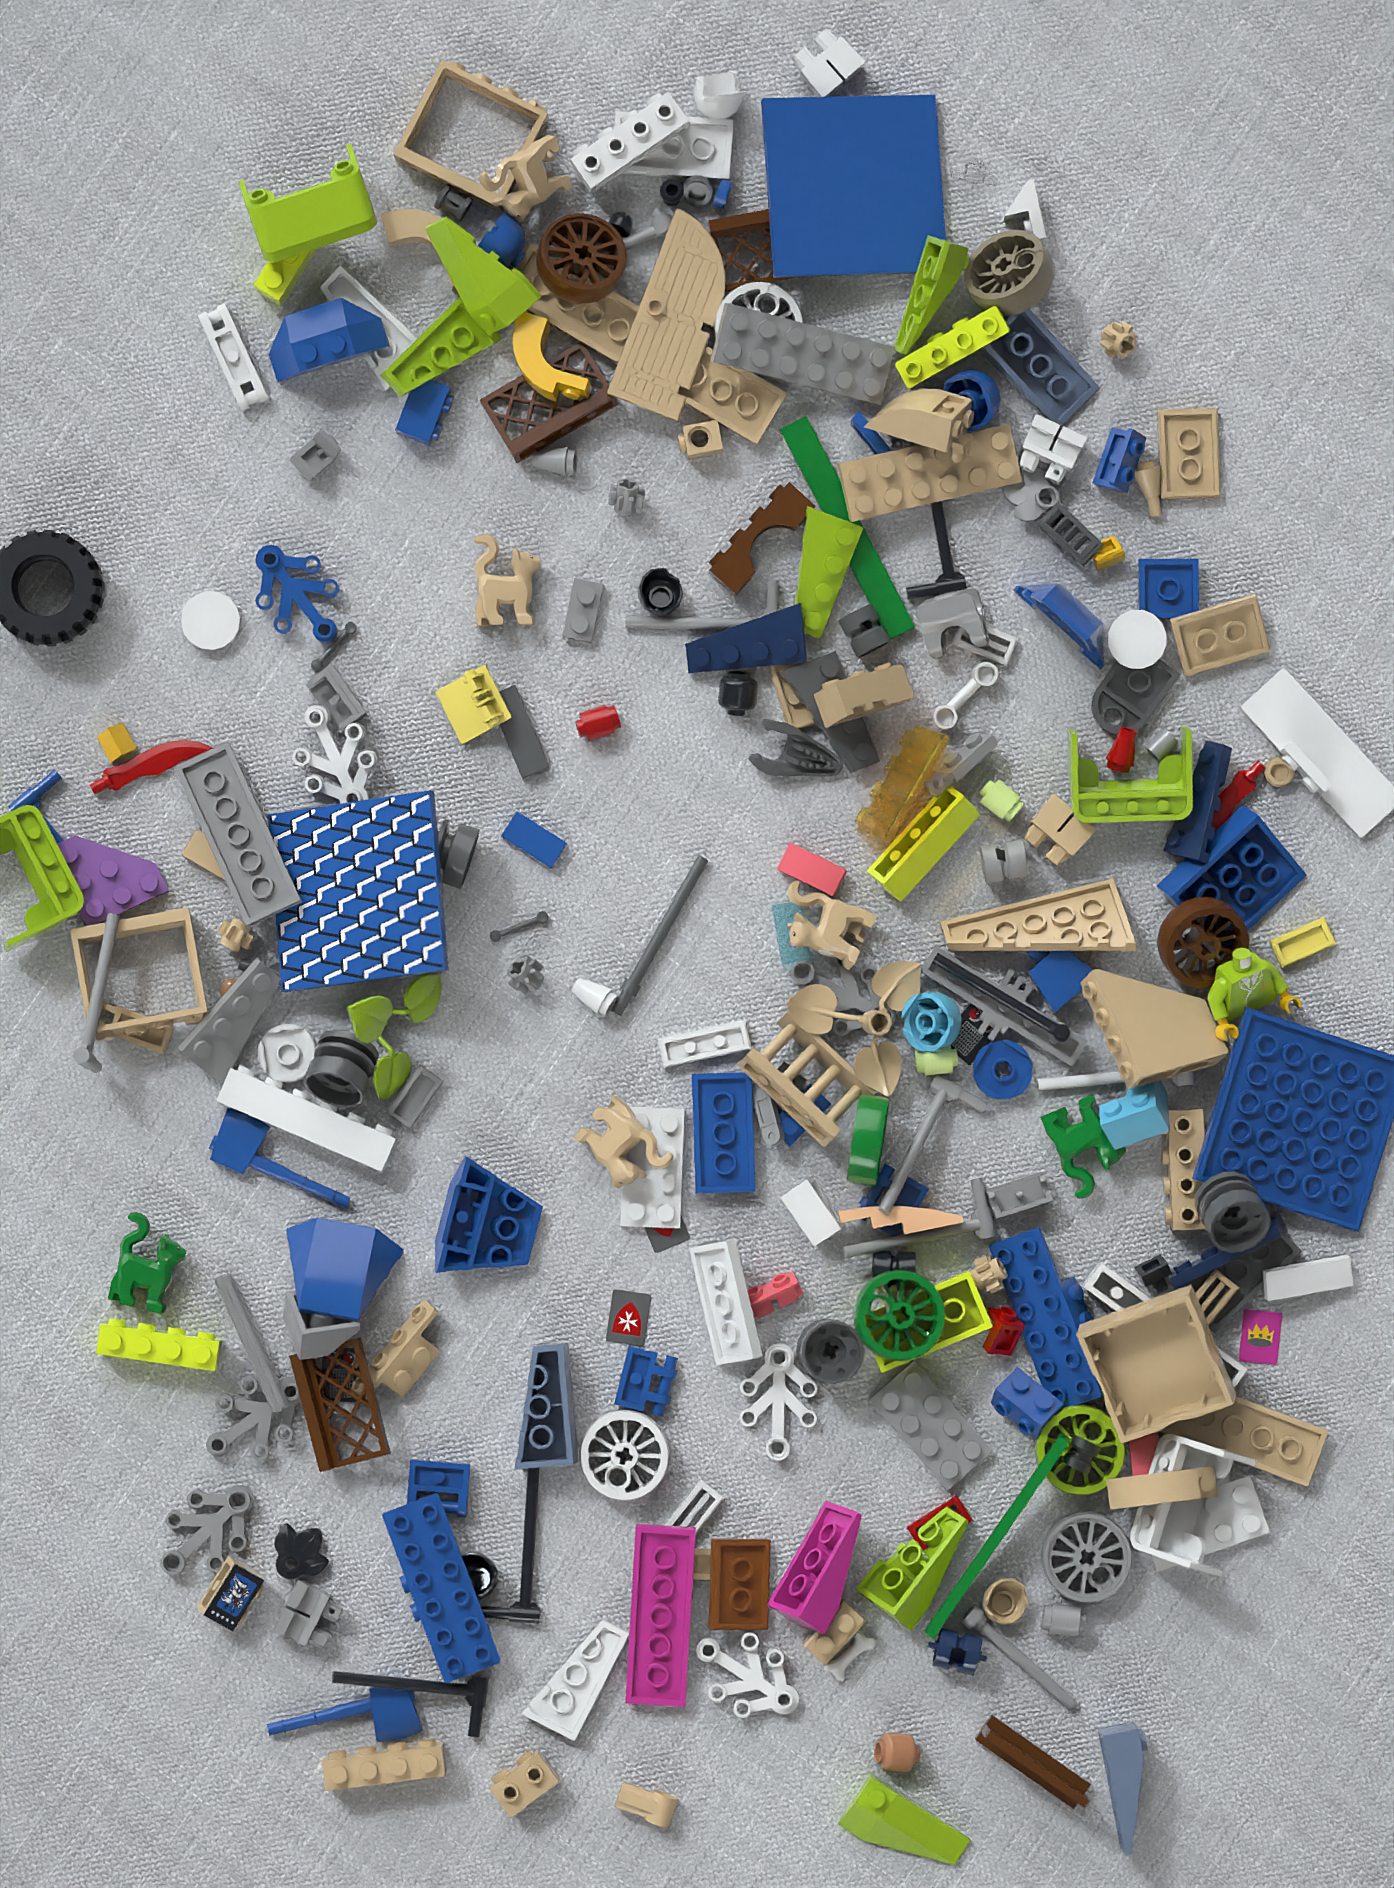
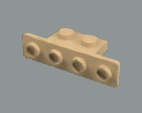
M424 1299L412 1309L406 1322L392 1334L391 1340L383 1350L373 1357L369 1371L374 1390L381 1383H384L403 1398L440 1353V1350L421 1336L438 1314V1311L427 1300ZM357 1377L351 1390L360 1395L364 1384L363 1380Z

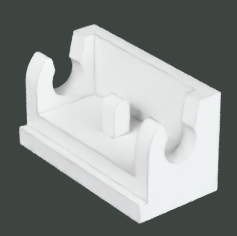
M812 1176L780 1197L814 1247L845 1225L840 1223L837 1212Z

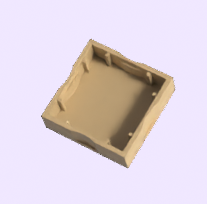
M1192 1285L1079 1325L1076 1334L1091 1372L1102 1388L1105 1406L1121 1444L1159 1431L1176 1421L1196 1418L1234 1404L1236 1392Z

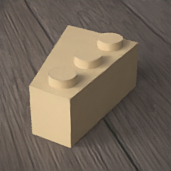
M890 662L875 667L873 672L865 673L863 670L849 675L847 679H834L823 683V689L814 694L825 728L904 704L914 698L903 664L891 666Z

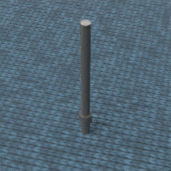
M698 855L632 974L629 979L625 978L620 989L622 991L611 1009L615 1014L622 1016L632 996L636 997L641 988L639 984L708 863V860Z

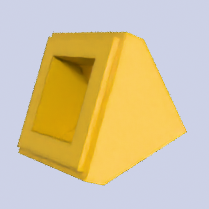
M1114 535L1101 540L1104 546L1092 558L1096 570L1099 571L1124 561L1125 552Z
M123 723L107 728L97 736L110 763L137 750Z

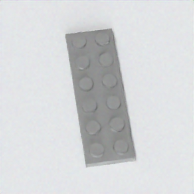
M725 303L711 362L881 405L895 347Z
M230 743L221 744L175 766L174 768L246 926L249 928L302 903Z

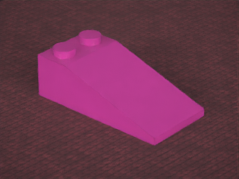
M825 1501L767 1605L791 1622L824 1634L832 1624L840 1605L862 1514Z

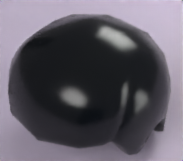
M666 568L651 569L643 575L638 587V599L645 610L657 616H665L671 614L680 606L683 591L679 578L669 573Z
M468 1552L462 1555L478 1600L491 1595L499 1580L495 1563L482 1553Z

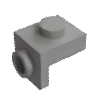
M320 429L310 442L291 457L290 462L311 482L335 462L341 452V448L333 436Z

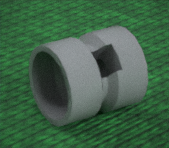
M1022 839L1005 842L1003 847H999L996 843L980 846L981 862L986 884L1003 882L1005 876H1008L1011 880L1028 877L1027 861Z

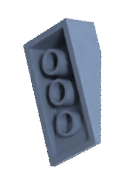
M1030 309L1017 315L1004 317L1010 332L979 349L980 352L1046 419L1059 424L1061 427L1100 387Z
M1133 1722L1098 1729L1119 1845L1125 1856L1132 1854L1144 1763L1143 1751L1148 1750L1145 1733L1142 1732V1729H1138Z

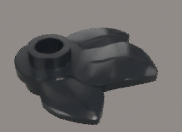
M288 1523L279 1529L275 1537L274 1547L278 1553L275 1567L281 1577L296 1579L302 1574L314 1576L325 1569L329 1560L318 1553L322 1544L320 1529L310 1528L297 1534ZM287 1559H294L296 1567L293 1569L287 1568L285 1561Z

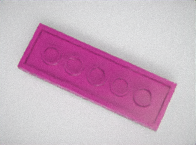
M636 1524L625 1703L685 1707L696 1527Z

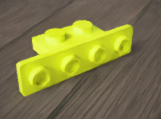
M993 306L970 320L968 317L959 320L952 325L953 330L946 334L939 332L927 339V345L897 361L895 366L906 387L913 388L1009 333L1010 328L997 306Z

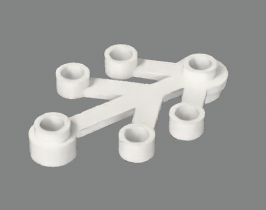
M323 705L309 707L305 713V721L309 727L316 729L329 760L312 754L308 748L304 747L296 749L293 752L292 759L299 766L309 765L337 776L342 787L324 782L320 775H311L305 780V788L311 793L321 792L337 798L340 804L350 802L349 795L351 793L357 795L358 801L368 800L369 795L365 785L371 768L377 762L376 754L371 750L360 752L357 757L360 767L354 781L349 773L358 742L365 734L364 727L359 723H352L346 727L345 736L347 739L340 754L328 727L331 720L330 711ZM314 712H318L321 716L318 723L312 720ZM353 726L359 729V736L356 738L350 733ZM300 751L305 752L307 755L305 762H301L298 759ZM365 754H369L372 758L369 765L363 762ZM313 778L319 781L317 789H313L310 785Z
M775 1343L768 1347L765 1352V1364L750 1378H746L740 1383V1391L748 1397L755 1395L758 1385L772 1373L773 1386L750 1408L743 1409L740 1412L739 1420L744 1426H753L757 1421V1417L772 1403V1438L766 1443V1452L771 1459L780 1461L785 1459L790 1451L789 1443L784 1438V1403L799 1417L802 1426L810 1428L817 1422L816 1413L813 1410L807 1409L786 1388L785 1373L800 1386V1392L804 1397H813L817 1393L818 1387L813 1380L807 1379L793 1364L794 1354L792 1349L786 1344ZM781 1352L785 1355L783 1363L778 1364L774 1362L773 1357L775 1353ZM752 1382L755 1386L754 1391L746 1393L743 1390L744 1383ZM812 1383L814 1391L811 1394L804 1393V1384ZM745 1412L753 1413L754 1420L751 1423L743 1421L742 1417ZM805 1413H811L814 1416L812 1423L805 1424L802 1417ZM776 1442H780L783 1445V1451L778 1454L772 1451V1445Z
M746 1632L741 1637V1645L746 1650L749 1669L722 1652L716 1639L704 1637L697 1643L696 1653L702 1661H715L742 1679L725 1684L719 1682L711 1684L708 1689L710 1699L718 1702L728 1695L758 1689L767 1696L751 1701L746 1699L737 1700L733 1706L736 1716L745 1718L751 1712L772 1708L779 1714H789L796 1709L799 1696L796 1689L786 1683L782 1664L784 1655L780 1649L772 1648L766 1654V1661L772 1666L774 1686L763 1677L757 1649L759 1639L755 1633ZM747 1636H753L756 1640L755 1644L751 1647L744 1644V1639ZM705 1645L713 1646L714 1652L712 1655L707 1656L702 1652ZM773 1652H777L781 1656L780 1661L777 1663H772L769 1660V1656ZM716 1686L721 1687L723 1690V1694L720 1697H714L711 1693L712 1689ZM781 1694H787L790 1697L789 1702L785 1705L778 1702V1697ZM740 1703H745L748 1706V1711L744 1714L739 1713L736 1709Z

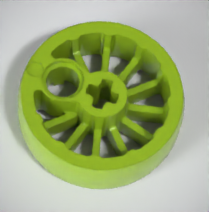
M1082 1404L1064 1407L1052 1417L1041 1431L1037 1440H1035V1459L1037 1465L1041 1463L1046 1455L1045 1443L1047 1441L1051 1443L1056 1441V1439L1048 1437L1050 1430L1054 1426L1072 1440L1073 1437L1059 1424L1060 1420L1070 1416L1075 1435L1099 1447L1115 1445V1455L1113 1458L1099 1453L1095 1456L1111 1462L1112 1465L1107 1473L1104 1474L1091 1461L1093 1469L1100 1475V1479L1093 1483H1089L1088 1475L1082 1472L1084 1484L1072 1485L1076 1471L1073 1467L1070 1469L1066 1482L1057 1478L1056 1474L1067 1465L1063 1462L1052 1471L1050 1470L1045 1479L1055 1488L1068 1494L1090 1495L1097 1493L1107 1487L1106 1479H1113L1119 1475L1125 1460V1443L1121 1444L1110 1416L1102 1410ZM1077 1414H1087V1418L1077 1428L1075 1416ZM1089 1423H1097L1100 1426V1435L1096 1439H1088L1084 1434V1429ZM1109 1429L1113 1440L1102 1442L1106 1436V1430ZM1070 1442L1060 1456L1070 1451L1072 1447Z

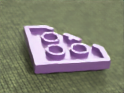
M76 835L57 844L83 894L84 904L79 914L85 926L103 923L107 920L108 913L120 915L169 891L156 863Z

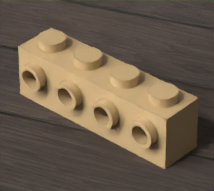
M1203 1109L1170 1110V1131L1161 1134L1166 1135V1147H1161L1162 1165H1167L1168 1177H1163L1164 1195H1169V1207H1164L1165 1225L1170 1224V1230L1173 1231L1206 1229L1194 1205L1196 1193L1203 1182L1192 1179L1205 1138Z
M435 1738L419 1740L418 1745L406 1746V1742L388 1744V1749L376 1750V1746L358 1748L357 1753L346 1754V1750H335L328 1752V1756H325L322 1760L325 1791L445 1776L447 1773L443 1742H436Z

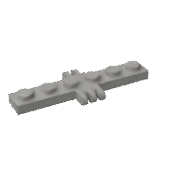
M935 946L921 968V973L982 1011L978 1018L983 1021L977 1031L979 1034L983 1035L989 1025L993 1029L987 1039L993 1041L998 1032L1004 1034L1009 1027L1071 1067L1073 1066L1088 1042L1087 1040L1070 1030L1069 1038L1065 1042H1058L1049 1032L936 966L932 961L936 954L940 953L1061 1025L1025 1002L1035 985L1033 982L1029 981L1023 991L1019 987L1025 977L1019 975L1014 984L1010 983L1009 980L1012 979L1015 971L1009 968L1001 983L997 985Z

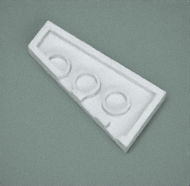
M339 266L320 288L328 301L343 298L382 319L390 347L365 354L364 356L380 379L384 389L389 391L391 387L380 375L417 337L344 267Z
M602 1619L521 1714L575 1741L629 1632Z

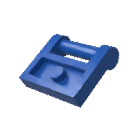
M410 1459L407 1504L419 1500L417 1499V1491L459 1494L458 1502L441 1501L445 1513L457 1514V1517L466 1518L470 1464Z

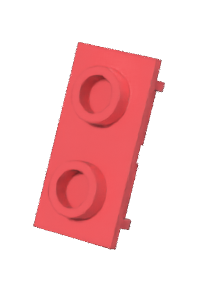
M793 1271L778 1274L770 1282L762 1286H753L747 1290L753 1310V1317L756 1320L775 1311L771 1301L777 1299L780 1308L799 1300V1296L804 1294Z

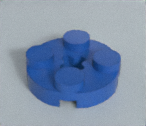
M1009 1040L994 1041L982 1047L977 1053L973 1062V1078L978 1088L987 1096L994 1099H1010L1021 1094L1028 1087L1032 1079V1063L1027 1051L1019 1044ZM1005 1061L1009 1064L1007 1069L1011 1073L1009 1076L1003 1075L999 1078L996 1076L997 1070L994 1067L997 1063L1002 1065Z

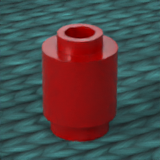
M603 705L579 713V720L575 721L580 738L586 737L588 742L613 734L616 729L621 728L620 719L614 705L609 707Z

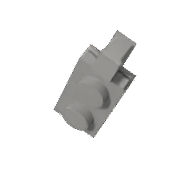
M975 733L965 741V746L960 751L949 755L944 760V765L938 771H931L923 780V783L932 795L938 796L953 781L958 782L998 745V741L993 734Z

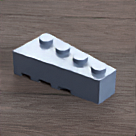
M568 1342L536 1345L532 1351L527 1383L528 1389L526 1401L524 1402V1415L514 1469L574 1465L579 1462Z

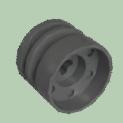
M445 818L440 831L438 830L440 867L443 869L442 883L461 889L474 855L480 829L460 824L455 834L451 835L449 834L450 820Z
M343 1030L325 1031L320 1035L318 1045L314 1051V1059L310 1061L303 1083L314 1097L325 1103L339 1107L358 1106L363 1102L369 1085V1078L372 1077L374 1067H376L379 1053L372 1043L359 1041L354 1033Z
M1235 1171L1222 1172L1210 1177L1197 1191L1194 1202L1197 1214L1205 1226L1212 1243L1220 1250L1242 1252L1254 1247L1263 1240L1269 1230L1270 1217L1252 1181L1246 1175Z
M828 1318L814 1321L804 1328L798 1338L796 1349L799 1364L805 1372L821 1382L831 1384L845 1382L857 1374L863 1364L865 1352L863 1343L854 1328L842 1321ZM826 1343L836 1348L832 1351L833 1356L831 1358L828 1355H822V1351L825 1350L824 1344Z

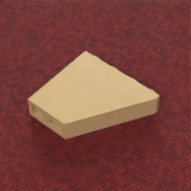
M1099 969L1092 970L1080 982L1083 995L1088 1000L1094 1013L1095 1022L1101 1028L1106 1039L1107 1048L1112 1053L1118 1066L1119 1075L1124 1080L1128 1089L1216 1065L1229 1053L1224 1041L1218 1039L1215 1035L1217 1025L1205 999Z

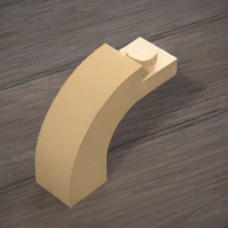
M399 209L380 214L390 248L411 242H421L435 249L425 228L440 220V217L417 209ZM447 272L452 291H456V288Z
M1214 1466L1106 1479L1110 1509L1218 1496Z

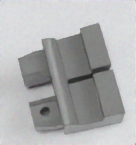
M299 1578L273 1632L293 1639L304 1646L309 1643L324 1648L331 1632L316 1625L321 1616L336 1623L343 1607L330 1599L331 1594Z

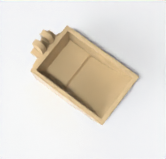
M940 389L909 391L893 399L864 428L943 452H947L952 447L951 458L955 463H960L968 456L970 444L974 437L973 434L966 433L974 418V411L971 410L973 399Z

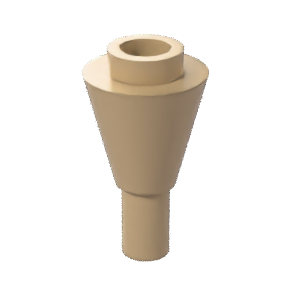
M1153 460L1137 464V470H1135V480L1144 497L1147 498L1151 517L1161 515L1162 509L1158 496L1160 495V465H1154Z

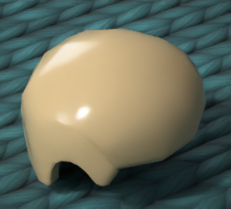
M1000 1578L990 1583L983 1595V1606L989 1619L999 1624H1013L1019 1620L1029 1603L1025 1592L1026 1587L1013 1578Z

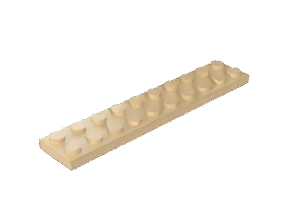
M531 243L525 253V257L516 269L529 280L542 296L526 311L533 315L547 318L551 326L618 364L639 306L615 292H612L602 300L587 304L573 303L559 298L540 279L536 265L538 247ZM549 256L551 262L558 260L555 257ZM563 268L556 271L561 275ZM568 275V278L570 280L579 281V277L577 275ZM589 277L585 285L592 284ZM706 346L690 390L679 386L677 394L687 398L685 401L686 405L712 420H718L720 425L757 446L785 400L787 393L752 372L711 362L713 350Z

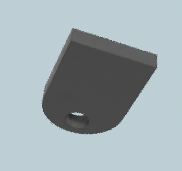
M1160 659L1153 665L1143 669H1131L1116 661L1092 697L1091 711L1096 723L1104 731L1113 735H1118L1120 727L1139 730L1147 722L1181 674ZM1109 709H1115L1121 715V721L1116 726L1107 724L1104 719L1105 712Z

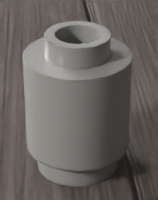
M1060 1604L1044 1606L1041 1622L1042 1630H1048L1049 1634L1077 1637L1079 1631L1084 1632L1086 1614L1081 1613V1607Z

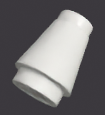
M581 977L576 981L571 991L597 1015L601 1013L607 1016L618 998L613 993V989Z

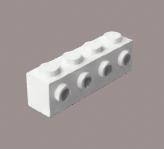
M669 92L663 96L657 93L646 102L647 107L638 113L636 110L629 112L621 119L623 122L615 129H612V127L606 128L597 135L598 141L590 146L586 143L572 153L574 157L570 159L571 166L591 194L689 127V120Z

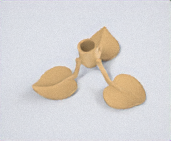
M902 960L888 963L878 969L872 978L871 989L875 995L881 997L879 1000L880 1010L867 1011L863 1017L834 1012L838 1003L837 997L829 987L822 984L806 986L790 997L787 1001L789 1014L802 1030L816 1035L824 1034L831 1030L833 1017L861 1022L863 1029L869 1034H874V1037L871 1040L872 1047H864L858 1051L854 1060L855 1075L865 1086L884 1096H890L898 1083L902 1060L900 1051L894 1043L883 1041L877 1045V1041L882 1038V1034L887 1033L891 1027V1018L887 1014L888 1011L884 1004L886 1003L891 1010L902 1011L906 1002L913 995L920 993L922 965L918 962Z

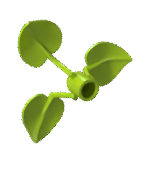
M437 973L421 975L410 983L404 996V1004L406 1006L404 1009L393 1008L392 1002L385 996L370 997L347 1007L357 1039L363 1043H370L377 1039L388 1051V1056L379 1059L374 1071L375 1090L378 1097L382 1100L393 1096L405 1084L411 1071L409 1056L404 1052L395 1054L394 1049L381 1036L384 1026H387V1020L391 1014H409L411 1021L414 1023L422 1022L430 1017L437 1008L441 996V979Z

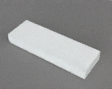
M745 1020L658 1039L664 1068L751 1050Z
M1348 1255L1262 1270L1264 1294L1267 1301L1353 1286L1351 1257Z

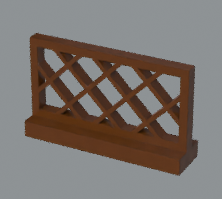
M769 209L708 220L709 233L718 248V238L730 236L739 242L731 257L720 251L721 256L728 260L724 265L725 270L731 262L745 272L737 283L726 284L725 281V291L734 290L744 284L753 282L772 283L799 278H773V270L768 277L759 278L750 271L759 257L773 266L772 260L762 254L771 241L770 233L764 230L770 228ZM759 230L769 237L760 251H757L745 242L753 231ZM746 233L743 239L736 236L737 234ZM742 245L757 255L748 269L733 260ZM747 275L754 278L753 280L744 281Z
M578 342L546 362L562 372L581 375L583 378L598 379L603 388L590 393L588 399L584 398L580 401L579 399H574L572 406L563 408L556 406L558 398L556 402L552 401V405L537 402L538 392L535 390L531 400L516 397L518 387L524 383L529 384L523 375L480 399V403L506 444L516 464L533 455L534 451L542 450L619 405L616 397L606 394L609 384L583 343ZM581 351L586 359L583 370L567 367L569 358ZM589 366L591 367L594 373L588 372ZM499 398L510 400L506 415L493 412L489 404ZM514 402L530 405L526 420L511 416ZM534 407L550 410L548 419L542 423L531 421ZM498 419L504 420L503 426ZM509 421L524 425L522 435L513 440H510L506 434Z
M361 1337L347 1340L337 1348L336 1354L331 1353L327 1356L332 1361L326 1373L317 1367L315 1358L299 1360L297 1353L289 1356L319 1472L391 1454ZM353 1345L357 1358L353 1365H350L340 1357L345 1347ZM337 1363L349 1371L343 1384L331 1376ZM354 1374L363 1380L364 1388L360 1395L348 1388ZM327 1381L340 1389L334 1401L325 1397L323 1389ZM344 1393L357 1400L351 1413L338 1405ZM361 1404L370 1408L372 1417L368 1424L355 1416ZM335 1410L347 1418L341 1431L334 1427L331 1421ZM352 1422L365 1429L358 1442L346 1434ZM369 1433L378 1438L381 1450L372 1452L363 1446ZM342 1440H345L354 1446L355 1449L350 1458L342 1460L339 1446ZM359 1451L364 1453L363 1455L357 1456Z
M990 1715L975 1737L978 1743L1074 1809L1077 1804L1083 1808L1087 1806L1090 1800L1085 1792L1091 1785L1088 1781L994 1715Z

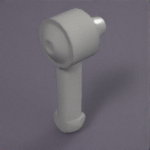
M660 207L652 211L654 218L651 226L623 238L626 251L655 236L657 238L665 237L672 220L671 214L664 213Z

